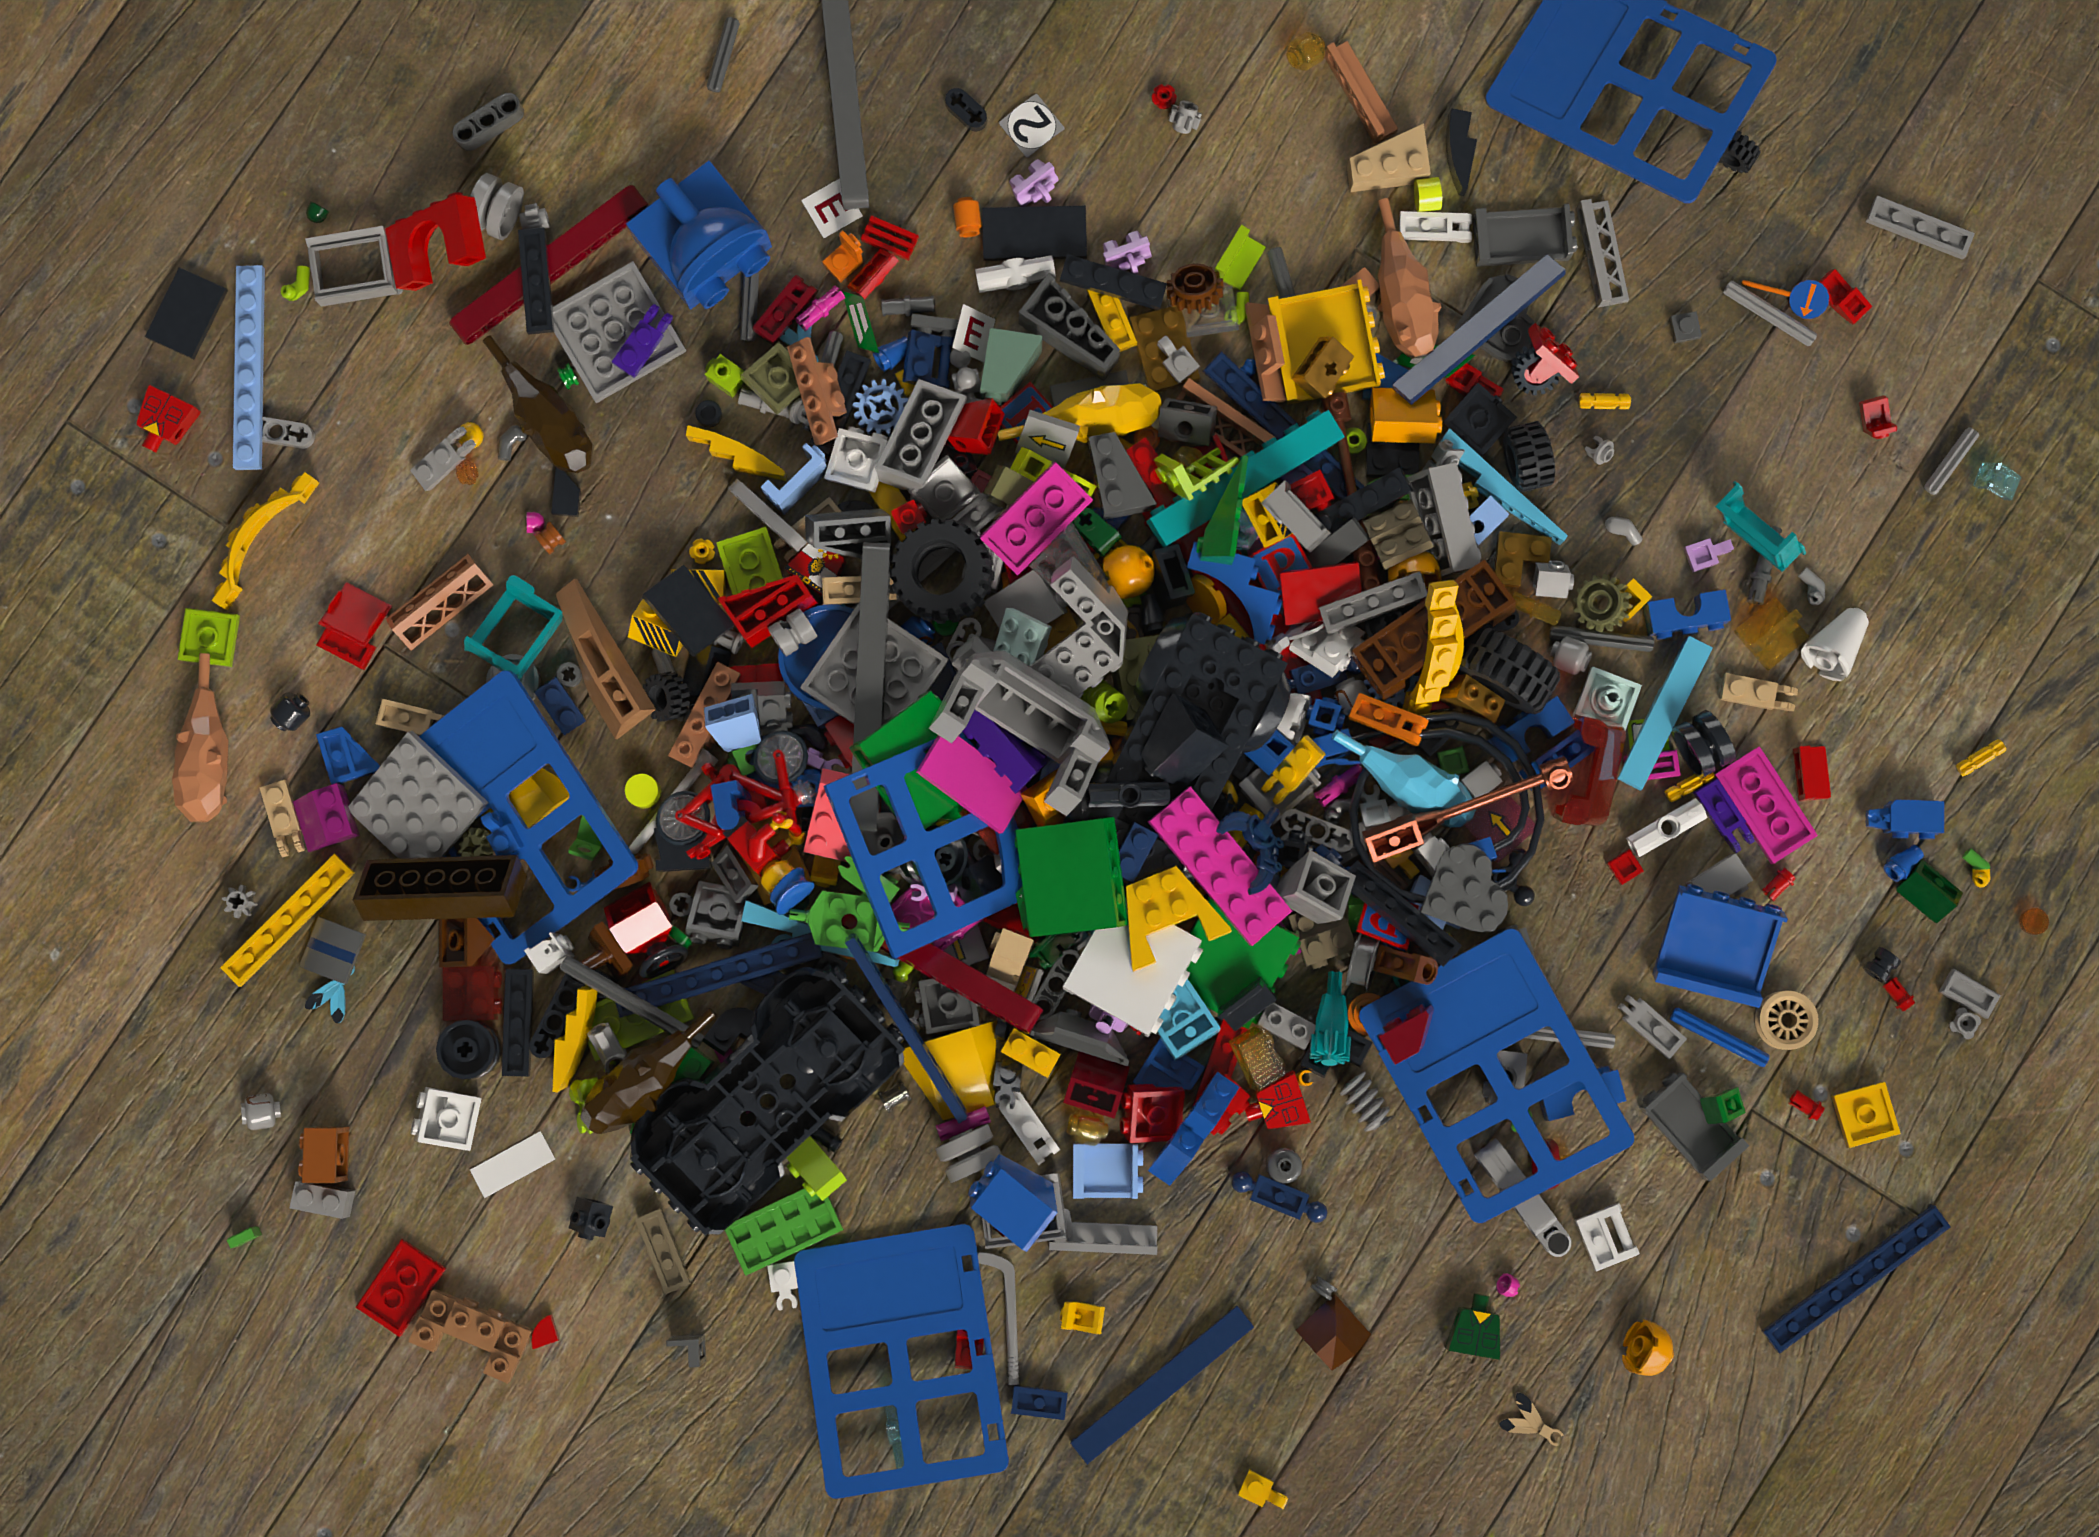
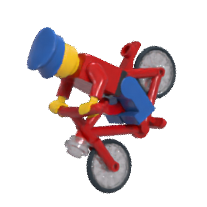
M776 731L760 741L754 752L753 760L757 774L764 781L779 785L780 791L741 775L738 768L734 765H725L718 772L711 763H706L701 769L711 782L699 794L691 791H680L667 797L657 811L656 826L663 839L674 845H688L700 839L704 834H707L701 843L686 851L691 859L694 857L697 859L707 857L711 853V846L727 838L750 867L761 877V884L770 894L771 902L776 905V912L779 915H784L791 908L793 909L814 889V883L806 880L803 868L794 869L789 862L782 860L781 857L792 849L791 845H800L805 841V833H802L801 827L797 824L796 806L800 804L805 805L809 802L811 804L814 803L813 796L816 795V792L809 781L803 783L801 779L792 788L791 782L803 773L808 762V749L805 742L795 733ZM745 788L776 800L778 803L761 809L756 803L752 802L751 794ZM713 801L715 816L710 822L711 816L708 805ZM745 811L751 813L749 821L745 817ZM772 817V823L770 825L767 823L759 830L751 824ZM779 827L788 829L789 838L786 840L782 839L774 847H771L767 840L776 834L775 830Z

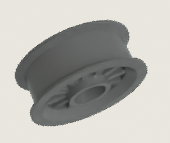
M1362 933L1358 934L1348 969L1347 986L1350 983L1366 986V991L1370 989L1375 975L1373 968L1379 945H1382V941Z

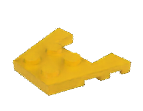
M1177 866L1126 886L1131 966L1133 972L1156 963L1146 938L1148 935L1195 916H1198L1208 941L1229 934L1232 931L1230 926Z

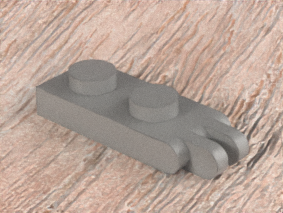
M1627 995L1625 1001L1632 1007L1629 1009L1624 1004H1619L1618 1008L1625 1014L1622 1019L1667 1059H1670L1687 1038L1644 1000L1639 998L1636 1001Z

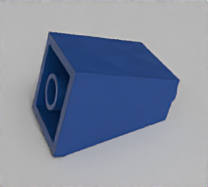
M1001 1154L994 1161H990L987 1164L983 1176L979 1181H975L971 1185L968 1193L971 1209L1025 1252L1030 1249L1058 1213L1053 1182Z

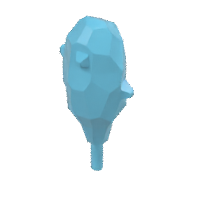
M1336 730L1332 735L1333 740L1360 755V762L1377 780L1381 789L1397 801L1398 806L1405 807L1411 813L1441 811L1473 799L1467 788L1459 781L1458 775L1447 773L1418 754H1394L1381 748L1364 746L1339 730ZM1476 809L1445 820L1441 825L1450 828L1461 827L1473 819Z

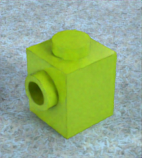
M721 354L716 359L712 358L705 368L707 380L732 398L745 383L741 379V374L745 371Z

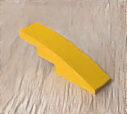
M687 426L686 437L689 441L710 445L709 451L712 456L734 460L733 468L735 471L787 481V474L782 468L755 450L715 432Z
M588 985L577 989V1009L566 1014L565 1035L555 1039L552 1092L558 1093L569 1086L580 1065L589 1041L587 1033L591 1030L594 1020L597 991Z

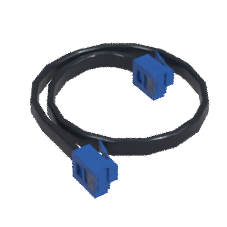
M1456 710L1419 715L1429 721L1428 723L1455 720L1488 730L1512 749L1528 778L1537 775L1519 742L1491 720ZM1406 722L1403 729L1411 728L1413 725ZM1449 727L1424 729L1420 734L1421 740L1448 737L1477 745L1503 765L1513 783L1522 780L1510 758L1482 736ZM1348 728L1340 730L1360 744L1389 735L1373 729L1351 736ZM1333 733L1312 739L1326 753L1315 768L1327 764H1362L1360 761L1337 759L1355 752L1333 740ZM1398 738L1381 747V749L1392 753L1408 743ZM1364 768L1358 776L1349 807L1353 846L1367 869L1407 901L1422 905L1425 896L1402 890L1379 872L1361 843L1357 809L1365 781L1371 775ZM1540 785L1531 788L1536 821L1528 850L1508 876L1496 882L1501 888L1513 883L1536 853L1545 821ZM1528 790L1519 793L1521 811L1517 825L1507 837L1494 844L1491 837L1468 843L1482 849L1491 862L1496 860V853L1511 845L1524 829L1530 810ZM1492 870V873L1506 872V870Z

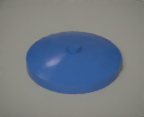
M832 604L820 605L804 611L803 613L815 630L817 638L806 645L800 643L799 649L787 657L779 648L778 660L783 680L789 690L807 705L818 709L831 710L801 690L800 687L854 611L853 608Z

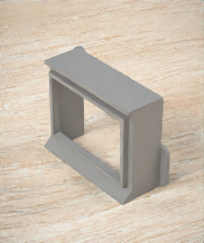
M383 226L305 238L313 279L314 299L321 307L395 294L399 295L403 292V289H396L388 242ZM379 241L384 280L324 289L319 250Z
M1287 481L1279 485L1261 502L1280 524L1284 523L1309 553L1331 534L1291 491V485Z
M1060 1174L1040 1175L1053 1182L1058 1211L1056 1214L1058 1230L1042 1232L1034 1243L1070 1238L1073 1234L1071 1215L1068 1209H1064ZM982 1218L985 1249L1016 1245L1007 1237L992 1238L991 1224Z

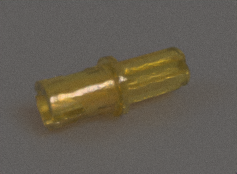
M1517 591L1514 592L1512 597L1516 601L1515 609L1530 615L1529 618L1533 616L1549 624L1557 625L1561 617V611L1540 603V599L1536 601Z

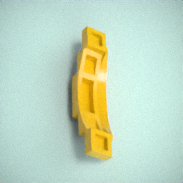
M304 472L302 476H298L293 481L290 493L280 487L278 492L275 491L270 495L267 502L262 505L256 503L254 507H250L245 512L242 524L239 528H235L228 536L229 542L226 546L230 549L228 556L221 564L222 569L219 572L227 580L220 583L215 589V596L212 599L214 603L226 610L230 608L243 590L238 586L239 574L244 557L256 535L269 520L284 508L297 501L305 504L318 486L319 482Z
M1454 580L1429 583L1425 606L1428 609V641L1425 662L1414 690L1406 692L1402 708L1417 715L1430 713L1432 702L1439 701L1441 689L1449 686V682L1456 675L1462 661L1464 636L1460 615L1455 604L1458 584Z

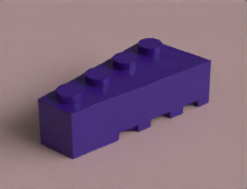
M974 710L967 726L962 731L968 739L972 740L974 738L977 741V750L983 757L991 758L995 762L996 767L994 770L999 776L1003 777L1006 775L1013 783L1010 788L1015 794L1025 787L1050 761L1047 755Z

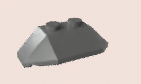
M1069 1008L1066 1009L1065 1013L1060 1011L1035 1024L1030 1034L1025 1033L1032 1037L1128 1066L1129 1063L1113 1029L1110 1033L1103 1034L1096 1029L1097 1020L1093 1018L1091 1021L1081 1018V1012Z

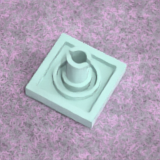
M1006 608L993 652L1005 650L1030 666L1043 656L1048 645V638L1052 627L1014 608Z
M1592 666L1572 717L1623 735L1642 685Z

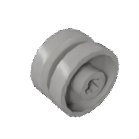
M485 173L477 181L470 197H475L481 231L486 228L489 236L503 241L508 237L517 222L523 204L524 191L522 187L510 182L503 185L501 178Z
M988 1124L975 1130L969 1129L950 1138L949 1142L935 1148L940 1161L946 1162L955 1157L959 1160L949 1165L945 1170L950 1183L986 1168L990 1161H994L999 1154L1002 1155L999 1147L996 1145L989 1146L983 1150L980 1148L981 1145L991 1141L993 1138Z

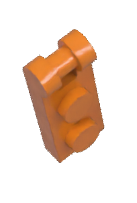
M1362 693L1358 694L1349 715L1350 720L1402 739L1414 746L1419 745L1422 729H1426L1429 722L1422 716ZM1406 722L1413 725L1410 731L1403 729Z

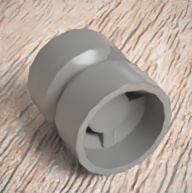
M800 608L788 614L785 622L779 620L768 627L771 636L786 657L798 650L800 643L806 645L817 638L815 630Z

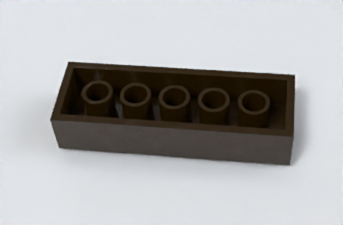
M518 855L367 860L352 901L363 921L514 917L527 875Z

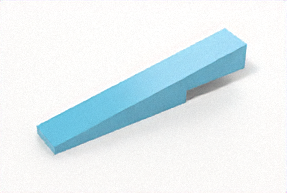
M1450 428L1440 442L1448 439L1453 443V449L1465 450L1457 466L1478 479L1473 487H1476L1479 493L1487 498L1491 495L1505 510L1544 536L1552 537V541L1558 545L1565 541L1568 536L1458 435Z
M1688 636L1683 641L1617 777L1618 780L1640 791L1643 789L1713 647L1691 636Z
M746 900L741 920L743 922L793 933L792 938L811 933L809 924L805 921L789 920V915H779L775 909L752 900ZM821 945L822 951L853 957L847 948ZM867 951L875 963L893 967L899 964V959H892L890 955L880 951Z

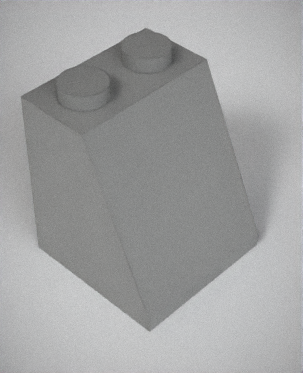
M1309 850L1280 877L1276 892L1290 909L1317 924L1337 921L1343 918L1356 876Z

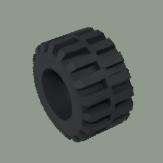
M1539 421L1506 428L1503 437L1504 456L1511 481L1519 492H1525L1553 485L1555 478L1554 455L1550 439Z

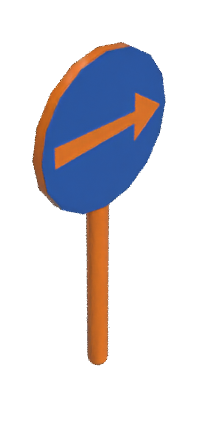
M1742 280L1741 282L1745 286L1790 297L1791 310L1803 319H1812L1820 316L1825 312L1829 304L1827 289L1816 280L1802 281L1791 292L1747 280Z

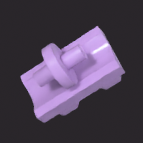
M1037 159L1028 168L1032 174L1031 176L1024 179L1021 175H1016L1009 181L1017 203L1021 207H1025L1031 201L1035 203L1041 198L1044 202L1048 203L1051 200L1049 192L1055 188L1054 184L1059 181L1054 172V166L1050 162L1044 164Z
M1138 231L1129 233L1126 236L1127 244L1119 247L1114 240L1103 244L1105 265L1123 271L1130 269L1133 274H1138L1137 266L1144 264L1145 259L1152 257L1149 247L1150 242L1147 236L1142 237Z

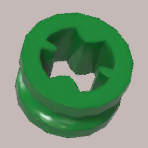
M569 363L566 364L564 369H557L568 390L571 389L572 384H580Z

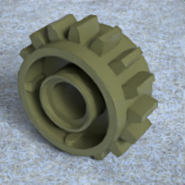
M1603 574L1602 579L1597 575H1593V581L1584 580L1585 586L1582 589L1577 588L1576 591L1579 595L1578 598L1573 600L1577 603V608L1574 609V612L1581 615L1578 619L1579 622H1587L1586 628L1592 630L1595 627L1598 632H1603L1604 627L1610 632L1613 631V626L1615 625L1621 627L1623 625L1621 621L1624 618H1629L1627 614L1628 609L1633 608V605L1629 604L1628 600L1632 597V594L1625 592L1628 586L1624 583L1619 584L1620 579L1613 577L1610 581V576L1607 574ZM1607 597V606L1600 610L1598 607L1600 599Z

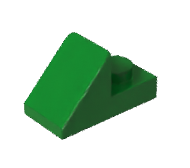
M1738 1087L1700 1099L1708 1124L1726 1123L1746 1113Z

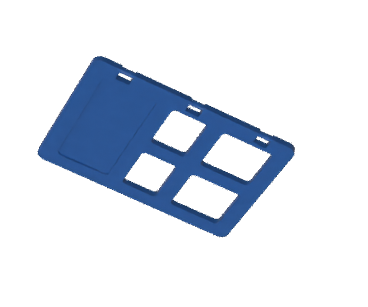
M1543 0L1487 92L1486 103L1490 108L1683 203H1692L1699 196L1773 71L1777 58L1772 51L1746 41L1738 35L1684 9L1670 5L1665 0ZM1664 9L1677 15L1674 21L1661 16ZM1645 19H1652L1681 34L1659 74L1653 80L1643 77L1619 64ZM1736 43L1749 49L1746 56L1733 50ZM1699 44H1704L1751 67L1749 74L1725 113H1718L1672 89ZM1608 83L1614 84L1642 98L1637 111L1615 145H1610L1580 129L1603 88ZM1660 109L1670 111L1712 132L1711 138L1685 179H1680L1633 155Z
M507 670L498 673L419 736L489 802L477 818L491 808L493 811H498L504 825L512 823L524 847L511 855H518L520 861L524 859L554 904L553 911L517 938L512 937L500 917L477 918L494 937L495 940L491 943V946L503 963L513 964L527 955L524 951L528 947L533 948L542 941L547 940L551 937L549 933L559 931L637 872L638 862L514 672ZM550 764L569 792V799L533 827L528 828L510 801L509 794L545 765ZM583 815L612 858L613 865L572 895L543 852L542 844L578 816ZM454 846L446 854V856L450 854L451 857H461L457 854L458 852ZM493 922L501 933L497 938L489 928V925Z
M1507 929L1451 959L1444 967L1442 965L1438 966L1436 979L1431 984L1425 985L1410 981L1364 1006L1359 1013L1360 1021L1378 1050L1381 1059L1416 1118L1419 1127L1448 1179L1454 1186L1467 1213L1476 1223H1484L1629 1148L1634 1142V1133L1523 936L1516 929ZM1421 1004L1425 1008L1432 1005L1434 1011L1424 1046L1415 1055L1395 1065L1377 1035L1384 1031L1382 1027L1397 1017H1400L1401 1020L1408 1018L1406 1014ZM1546 1026L1551 1027L1566 1052L1569 1063L1521 1089L1515 1088L1497 1053ZM1472 1065H1480L1498 1097L1497 1101L1451 1126H1445L1430 1101L1427 1090ZM1580 1081L1588 1091L1610 1134L1562 1160H1556L1529 1114L1528 1108L1561 1089ZM1423 1105L1427 1106L1433 1117L1426 1122L1418 1110ZM1509 1119L1531 1155L1538 1171L1491 1197H1485L1459 1153L1457 1145L1502 1120ZM1467 1178L1474 1191L1468 1195L1465 1194L1459 1181Z
M961 1224L798 1252L795 1256L794 1264L827 1494L831 1498L838 1499L1004 1471L1008 1467L1009 1457L974 1230L969 1225ZM971 1255L973 1271L964 1272L962 1256ZM962 1329L967 1331L973 1367L971 1372L922 1381H914L912 1379L907 1348L909 1338ZM984 1339L986 1355L977 1356L974 1340ZM882 1342L887 1344L892 1374L891 1385L842 1394H834L832 1392L827 1354L830 1351ZM974 1392L978 1400L985 1447L984 1454L931 1464L926 1463L923 1458L916 1403L920 1400ZM889 1405L895 1406L897 1409L904 1466L900 1469L851 1477L845 1476L842 1467L836 1416L840 1413ZM996 1423L999 1440L989 1441L987 1425Z

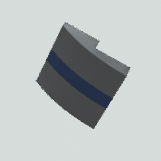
M318 917L299 967L337 982L348 984L366 934Z

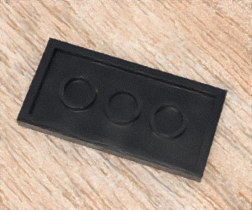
M1086 205L982 208L983 261H1001L1013 258L1029 260L1052 256L1053 259H1066L1067 254L1087 259Z

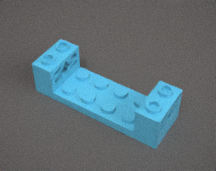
M1089 930L1088 932L1090 935H1093L1095 930ZM1188 979L1183 987L1177 985L1173 993L1177 996L1170 1010L1164 1009L1159 1017L1164 1020L1158 1030L1161 1036L1160 1039L1175 1061L1220 1032L1221 1029Z

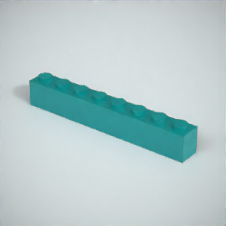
M1317 410L1306 417L1308 421L1306 424L1299 427L1296 423L1283 431L1286 435L1277 441L1273 437L1261 445L1263 450L1255 454L1252 450L1245 454L1248 456L1245 486L1242 493L1243 499L1345 437L1329 410L1322 414L1320 410ZM1237 466L1231 467L1233 473L1230 475L1226 473L1219 475V482L1214 483L1210 481L1205 484L1207 490L1204 492L1199 490L1193 492L1194 498L1189 501L1177 495L1172 499L1173 505L1168 508L1161 505L1150 512L1152 517L1146 522L1162 548L1212 518Z

